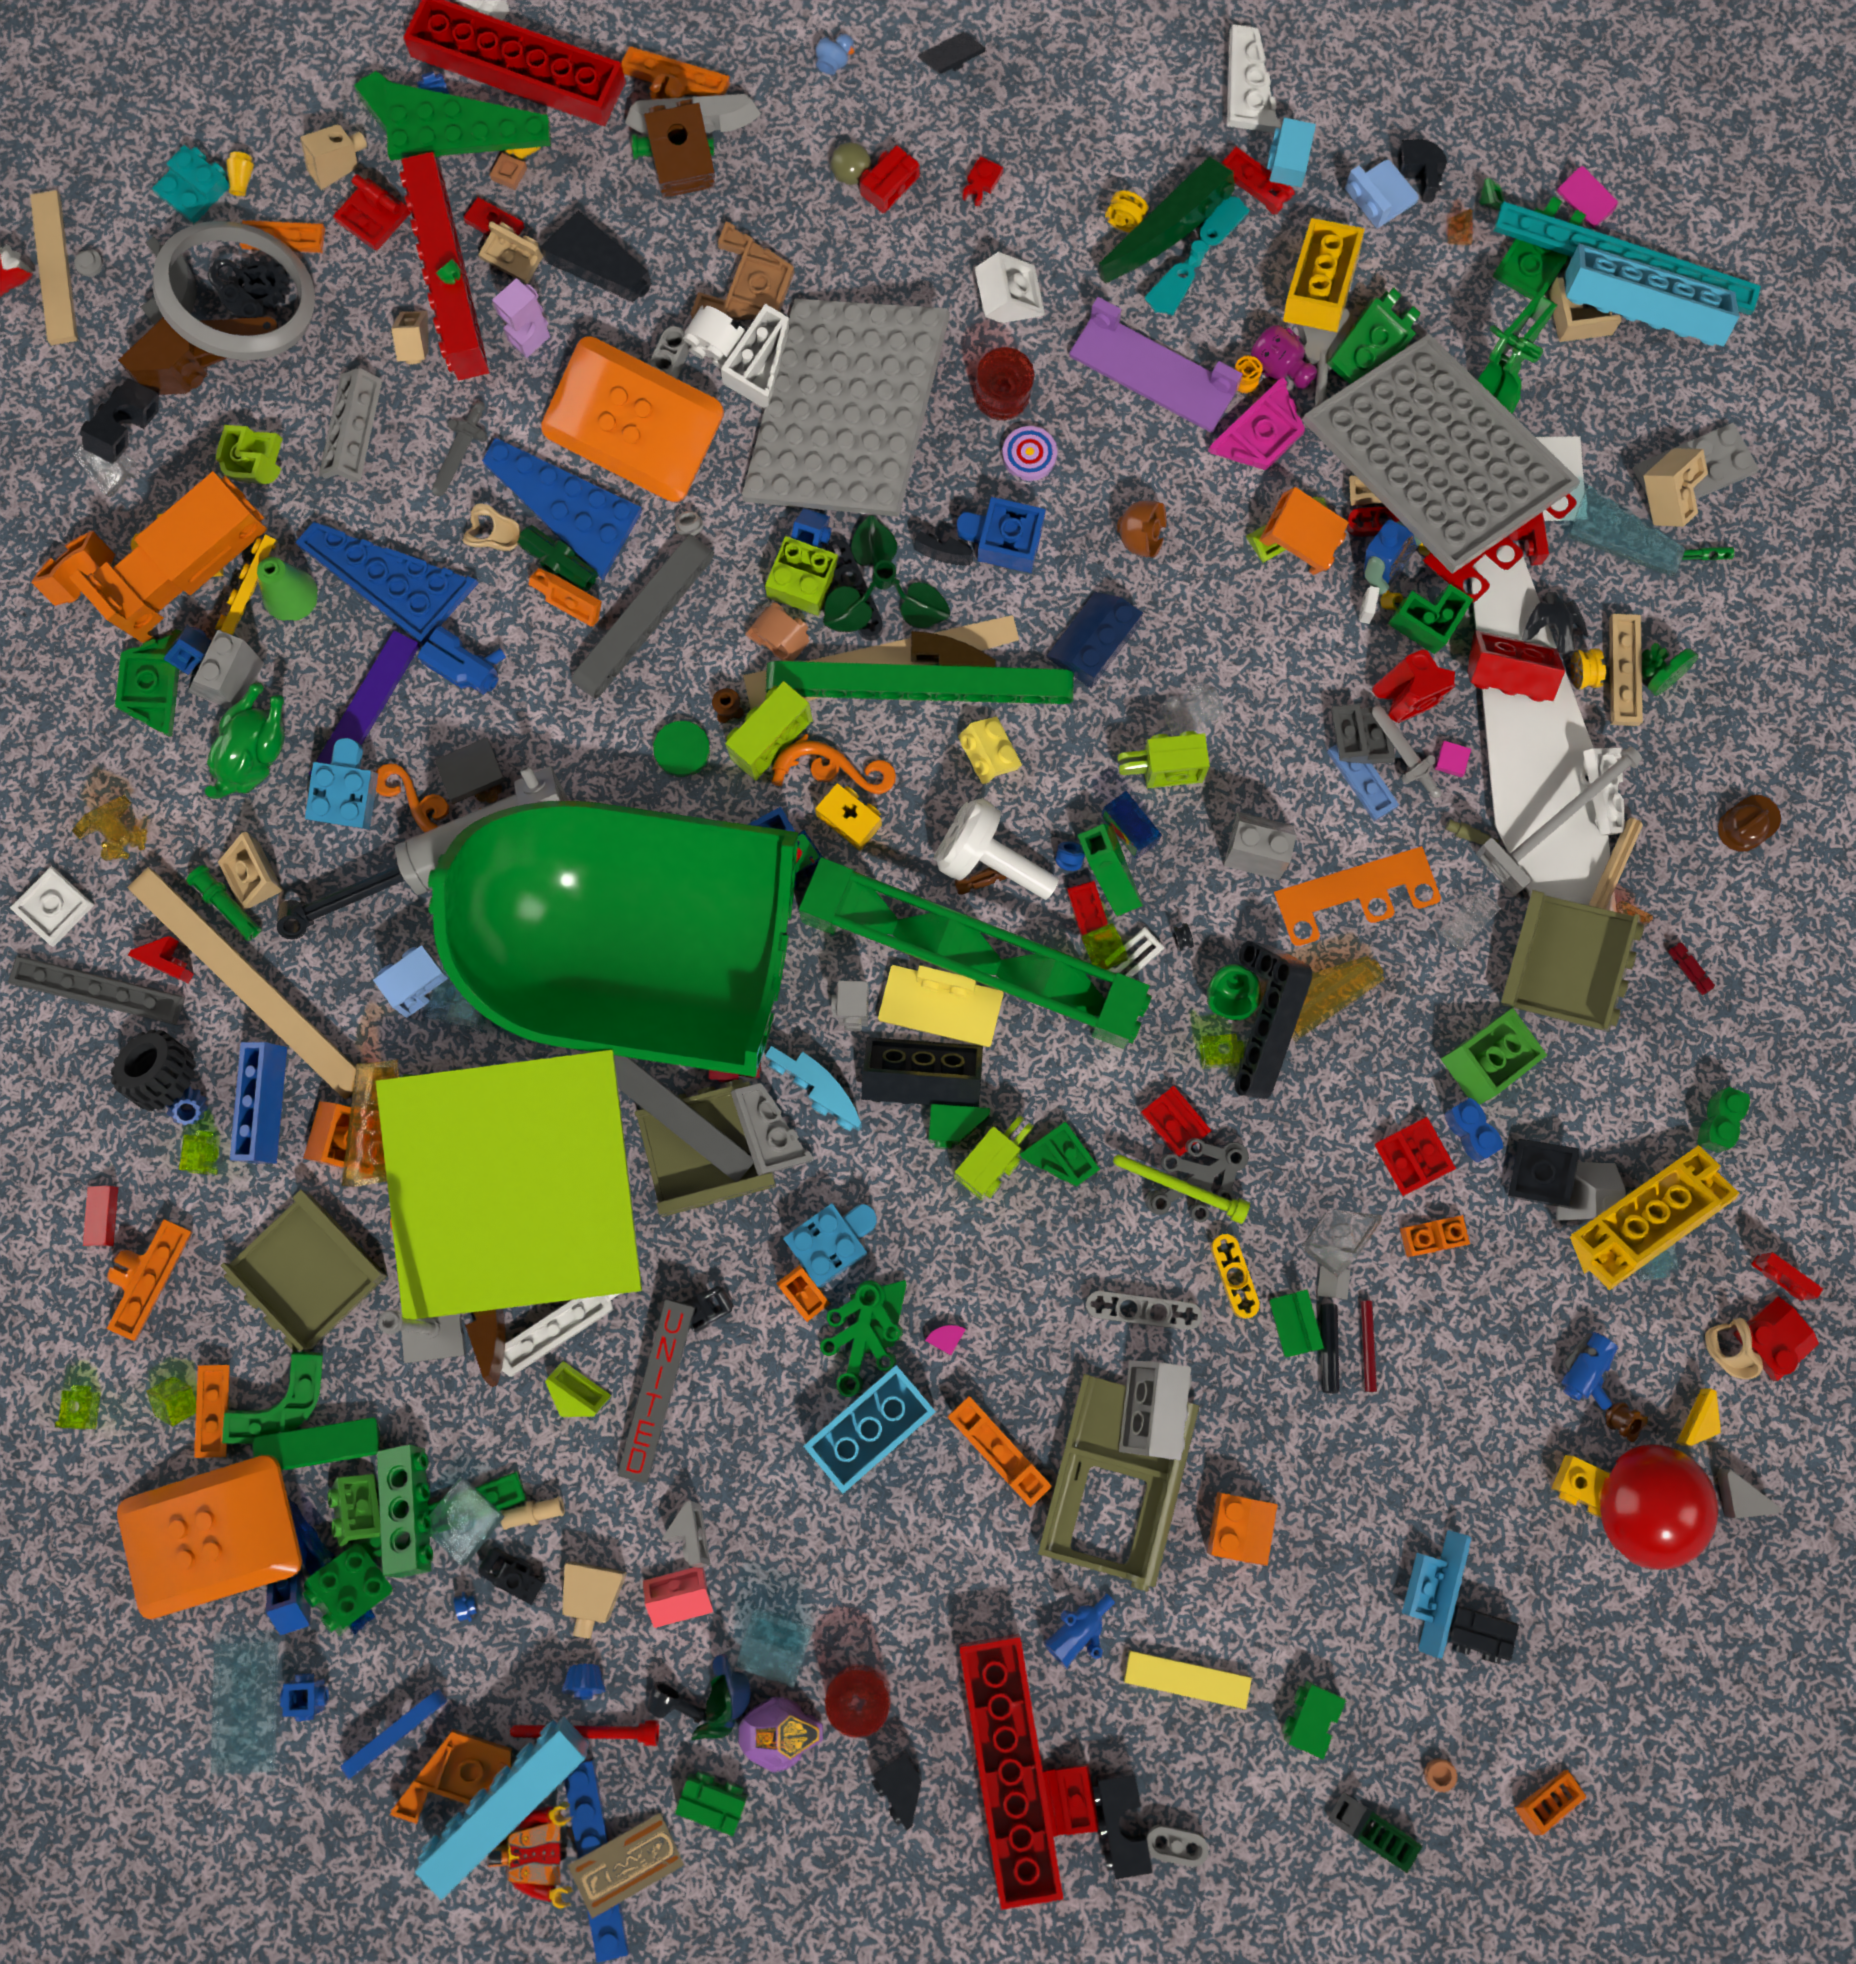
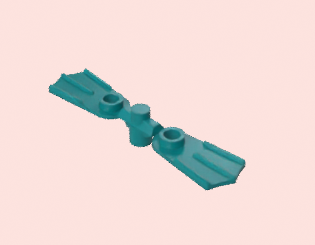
M1231 196L1215 209L1214 213L1206 219L1200 230L1201 240H1196L1192 243L1190 256L1184 263L1174 265L1145 296L1144 300L1155 313H1165L1171 316L1175 314L1195 278V267H1199L1202 264V260L1211 246L1220 244L1247 216L1250 209L1239 197ZM1209 234H1213V235H1215L1216 237H1215V238H1210V237H1208V235H1209ZM1179 274H1184V275H1186L1187 277L1181 278V277H1179L1178 275H1179Z

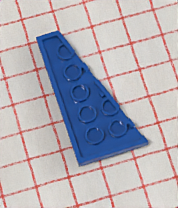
M495 438L482 460L483 464L520 501L526 504L558 538L568 545L583 562L597 571L598 577L603 581L641 515L642 508Z
M313 522L295 542L299 548L422 645L429 640L435 629L447 620L479 584L477 579L455 574L452 570L438 568L427 564L426 561L387 547L382 548L373 545L372 542L364 539L353 538L344 532Z

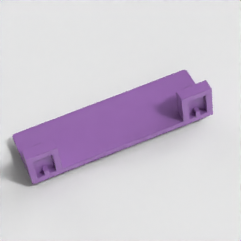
M1097 297L1092 305L1091 318L1071 349L1069 356L1197 426L1213 432L1238 391L1243 374L1220 361L1214 367L1213 372H1210L1120 324L1122 309Z

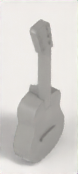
M1345 307L1337 332L1298 325L1299 334L1305 348L1303 361L1311 363L1317 368L1315 405H1313L1312 409L1326 401L1328 369H1331L1327 361L1351 327V315Z

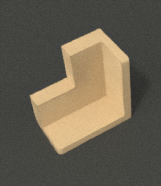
M1563 277L1556 278L1549 291L1550 301L1558 305L1554 310L1553 316L1559 342L1613 335L1622 321L1620 315L1612 316L1611 311L1610 313H1603L1596 308L1583 309L1582 305L1571 302L1569 298H1566V287Z
M1674 448L1643 475L1654 525L1684 527L1698 513L1694 487L1708 475L1704 449Z

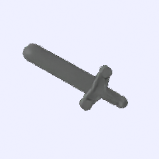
M477 401L474 404V408H472L466 421L452 419L448 422V427L452 431L458 432L432 486V493L435 496H442L447 491L472 439L479 440L480 442H485L488 439L485 431L477 427L483 414L482 412L485 410V404L482 401Z

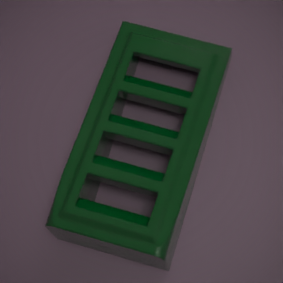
M1374 1812L1371 1813L1357 1839L1405 1873L1409 1872L1422 1849V1844ZM1370 1819L1374 1820L1375 1823L1367 1837H1364L1362 1833ZM1383 1826L1386 1830L1379 1843H1373ZM1395 1834L1398 1837L1390 1852H1387L1385 1849ZM1406 1842L1409 1845L1399 1860L1397 1856Z

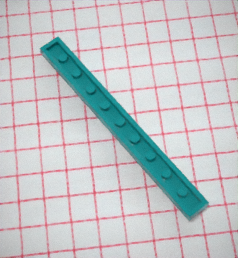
M1505 201L1500 206L1493 229L1494 232L1573 257L1578 244H1583L1734 291L1739 312L1747 315L1754 312L1761 290L1760 285Z

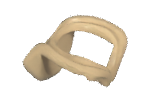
M474 505L471 511L472 528L465 532L462 540L463 543L475 548L491 547L500 551H511L518 546L517 541L520 537L521 529L515 520L500 514L489 505ZM478 515L489 516L494 522L492 533L485 539L474 537L480 529Z
M1736 1318L1732 1320L1731 1324H1720L1706 1331L1705 1342L1709 1354L1728 1374L1739 1379H1752L1762 1372V1358L1759 1354L1752 1351V1336L1745 1319ZM1737 1328L1743 1341L1742 1349L1735 1356H1725L1719 1348L1717 1332Z

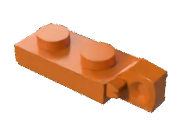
M540 568L529 577V586L542 592L546 596V602L591 627L599 621L602 601Z

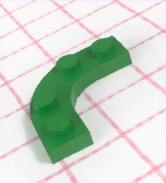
M292 1352L288 1391L282 1400L271 1408L258 1411L225 1410L222 1443L253 1444L254 1437L293 1431L307 1420L315 1408L320 1394L323 1352Z

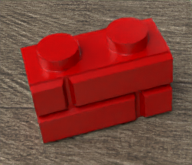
M894 146L890 152L884 151L880 155L877 165L872 170L867 169L860 177L861 196L873 204L879 211L885 213L920 177L918 161L907 155L899 146Z

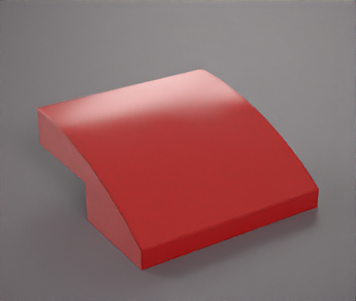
M1428 1116L1374 1144L1402 1196L1457 1169Z

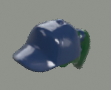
M719 1654L713 1659L714 1677L710 1681L712 1689L706 1703L707 1722L699 1725L694 1730L691 1736L692 1740L702 1738L717 1739L729 1735L733 1730L735 1719L743 1714L749 1705L752 1694L749 1679L744 1673L731 1670L726 1654Z

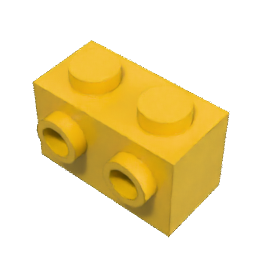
M1565 1455L1551 1489L1560 1493L1559 1499L1576 1506L1577 1502L1588 1506L1586 1512L1601 1518V1491L1605 1477L1609 1478L1610 1473L1575 1456Z

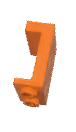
M1293 487L1282 493L1259 541L1266 546L1274 543L1279 544L1311 565L1309 572L1315 575L1322 571H1327L1335 560L1333 554L1336 548L1344 541L1346 537L1344 531L1349 522L1297 487Z

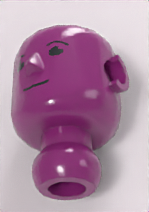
M1280 325L1268 327L1259 336L1251 349V356L1256 357L1262 364V374L1267 378L1270 376L1275 380L1290 376L1298 388H1306L1315 378L1317 369L1313 364L1305 363L1302 360L1305 355L1304 345L1299 341L1300 337L1290 328L1285 329Z

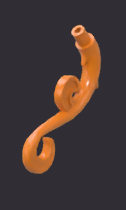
M804 734L798 741L784 748L777 756L772 767L774 774L771 783L776 786H782L785 774L789 773L790 767L799 764L798 761H795L796 759L812 754L823 756L829 760L827 766L822 765L821 758H817L812 762L810 771L813 778L819 782L832 781L836 778L839 768H841L863 789L880 795L889 791L895 784L896 779L895 769L890 763L885 760H876L866 766L864 773L868 776L871 772L878 771L883 775V780L880 784L868 783L842 753L825 743L807 741L808 734Z
M389 763L382 765L376 770V773H378L376 792L383 797L398 795L401 792V787H388L386 780L391 774L399 775L404 783L411 814L417 825L424 833L439 827L428 818V813L434 810L432 817L435 820H441L447 816L449 805L443 797L431 794L419 802L412 780L401 766Z

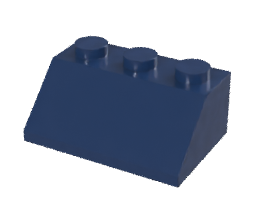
M1095 592L1047 654L1046 658L1062 669L1072 671L1076 679L1092 689L1140 626L1143 612L1121 597Z

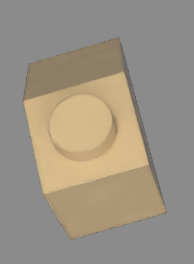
M400 312L391 328L397 361H406L407 364L421 363L429 352L428 312Z

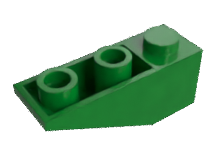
M1101 824L1078 834L1086 859L1116 917L1142 907L1143 903L1113 826Z

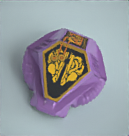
M771 1697L752 1708L743 1717L738 1731V1742L743 1753L752 1762L774 1773L787 1770L788 1767L791 1768L801 1760L803 1752L823 1741V1724L814 1716L805 1715L801 1711V1706L784 1697Z

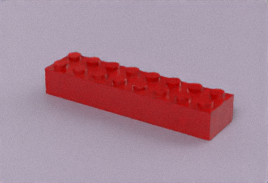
M421 0L403 36L411 58L604 127L626 83L621 62L446 0Z
M433 152L401 159L404 171H399L403 188H406L407 195H405L407 208L412 213L413 219L410 222L414 236H417L418 239L416 248L420 261H423L424 265L422 274L425 284L428 285L430 291L427 293L428 300L436 316L433 317L436 332L440 335L441 342H439L441 355L446 360L449 372L454 371L458 381L489 374V366L449 196ZM453 259L461 270V276L459 280L455 279V284H446L437 276L436 272Z
M1020 1634L960 1643V1656L1001 1910L1064 1900Z

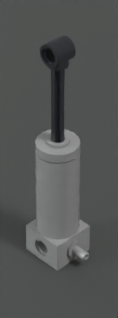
M525 766L520 771L523 778L514 781L516 794L395 845L397 866L308 904L304 901H284L277 908L278 933L286 939H298L305 934L307 927L314 925V919L403 881H406L417 895L432 890V888L428 887L430 871L435 870L440 855L445 854L455 837L475 821L497 811L519 805L547 801H569L553 768L549 766L533 773L531 767Z

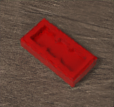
M477 197L463 217L466 224L488 236L491 233L488 227L491 221L498 225L502 222L510 226L515 231L514 234L518 236L525 227L523 221Z
M1095 881L1067 888L1066 892L1083 944L1111 937L1112 934Z

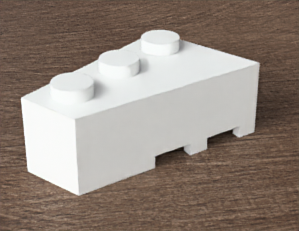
M765 304L721 368L722 383L764 409L765 407L768 408L771 402L774 383L777 379L781 357L788 337L789 317Z

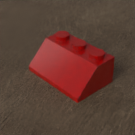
M1475 630L1467 673L1470 683L1477 688L1489 689L1491 687L1511 696L1522 694L1537 702H1543L1544 700L1554 702L1565 673V668L1556 648Z

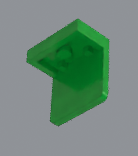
M354 1544L307 1578L303 1586L305 1589L303 1596L311 1607L317 1606L323 1614L321 1620L324 1626L331 1633L335 1630L338 1636L346 1632L354 1621L388 1597L392 1592L391 1584L383 1576L361 1544Z

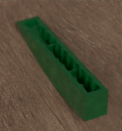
M1209 156L1099 262L1101 280L1106 284L1154 259L1183 239L1206 218L1210 217L1224 200L1231 197L1235 190L1234 172Z

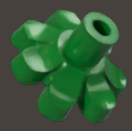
M1658 643L1652 644L1651 651L1645 649L1642 652V657L1644 658L1642 660L1643 679L1653 678L1660 670L1668 666L1664 660L1669 656V652Z

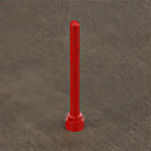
M645 1720V1723H639L638 1726L573 1725L585 1739H638V1743H643L644 1746H658L659 1720ZM514 1725L510 1729V1734L514 1738H539L541 1736L540 1732L546 1725Z

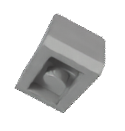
M689 1501L685 1502L664 1534L662 1541L675 1543L685 1540V1544H683L684 1558L689 1562V1566L696 1568L710 1566L711 1564L701 1504Z

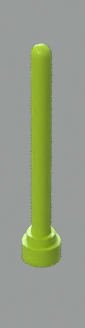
M1116 1155L1113 1158L1114 1164L1118 1167L1226 1211V1215L1230 1216V1220L1243 1224L1248 1214L1251 1202L1238 1198L1236 1200L1232 1198L1228 1200L1123 1155Z

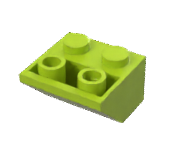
M785 536L765 584L767 598L820 616L830 591L838 554Z

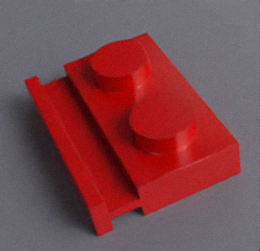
M1174 1085L1140 1112L1143 1118L1178 1158L1187 1152L1185 1146L1189 1139L1197 1138L1201 1140L1212 1131Z
M1774 1252L1761 1254V1256L1757 1255L1750 1264L1800 1301L1817 1299L1824 1289Z
M1083 1764L1051 1770L1045 1769L1043 1776L1053 1837L1097 1832L1099 1824L1089 1765Z

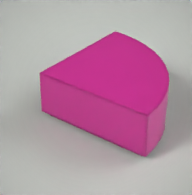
M955 1325L943 1326L934 1330L925 1341L951 1356L966 1329Z

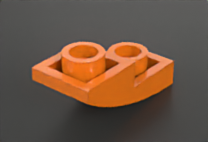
M1463 1215L1400 1228L1407 1258L1470 1244Z

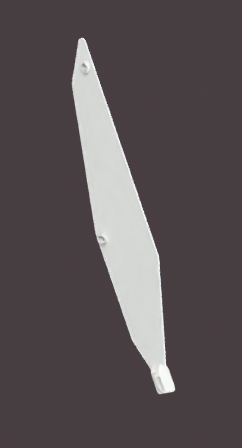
M1504 545L1497 549L1496 555L1500 561L1510 562L1513 560L1515 552L1510 546ZM1484 555L1472 566L1490 583L1489 589L1477 601L1473 602L1475 629L1523 641L1522 637L1529 617L1536 605L1540 603L1524 557L1522 556L1509 570H1503L1489 557ZM1470 577L1472 594H1476L1481 590V582L1477 578ZM1549 625L1541 628L1537 635L1531 640L1526 641L1557 649ZM1566 672L1554 702L1548 700L1537 702L1522 694L1511 696L1491 687L1489 689H1481L1494 822L1509 854L1590 785V782L1585 778V775L1588 776L1583 766V751L1593 749V745ZM1592 800L1587 802L1518 862L1519 867L1532 880L1525 887L1529 897H1531L1532 890L1544 892L1549 897L1589 905L1611 856L1608 835L1601 836L1600 830L1596 826V811ZM1613 892L1606 910L1617 912L1615 892Z

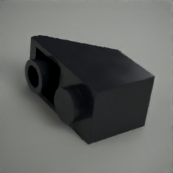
M905 1749L874 1769L873 1775L875 1779L872 1780V1784L879 1796L882 1798L886 1795L892 1805L888 1810L897 1826L903 1824L907 1831L913 1825L922 1776Z

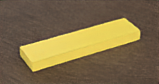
M1129 1650L1124 1683L1246 1709L1252 1678Z

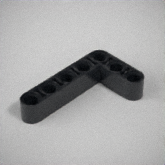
M1247 941L1241 946L1239 951L1241 965L1266 978L1269 982L1235 1077L1234 1088L1236 1093L1241 1096L1268 1099L1274 1090L1313 974L1311 967L1307 963L1271 945Z

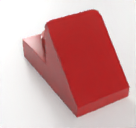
M1543 512L1508 535V538L1512 541L1525 540L1524 551L1525 555L1530 557L1531 566L1542 565L1548 557L1549 549Z
M171 936L132 949L128 954L133 959L187 984L190 983L194 973L185 969L188 965L187 963L172 957L179 941Z

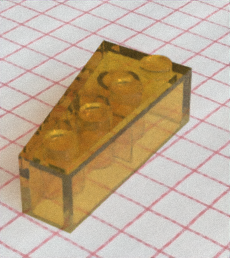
M398 1059L356 1064L341 1186L356 1187L387 1182L376 1081L400 1078Z

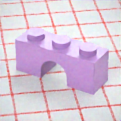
M516 278L493 298L492 302L497 314L507 323L503 327L507 340L527 358L550 335L547 329L548 322L542 315L544 310L537 301L539 297L537 292L531 285H524Z

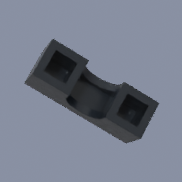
M127 378L121 386H117L113 390L110 399L106 403L100 404L94 417L90 421H85L82 425L80 435L82 436L83 449L114 464L129 447L128 428L121 424L130 423L144 429L159 411L158 393Z
M1127 1770L1096 1776L1098 1785L1092 1786L1095 1805H1101L1103 1818H1098L1101 1838L1107 1837L1109 1850L1104 1851L1107 1871L1113 1870L1116 1880L1153 1873L1148 1841L1145 1835L1129 1836L1124 1834L1119 1828L1120 1818L1127 1810L1141 1807L1134 1771Z

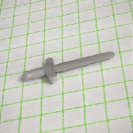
M1375 706L1372 709L1375 720L1411 769L1402 776L1403 782L1410 783L1419 779L1433 798H1439L1441 790L1429 774L1431 767L1436 763L1435 757L1429 755L1421 761L1387 712L1381 706Z

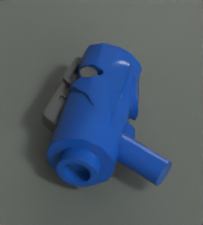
M1599 1333L1586 1334L1564 1361L1568 1371L1561 1382L1565 1387L1563 1392L1576 1401H1580L1581 1398L1588 1399L1591 1394L1602 1410L1609 1408L1613 1403L1601 1388L1603 1384L1601 1376L1605 1370L1609 1371L1618 1346Z

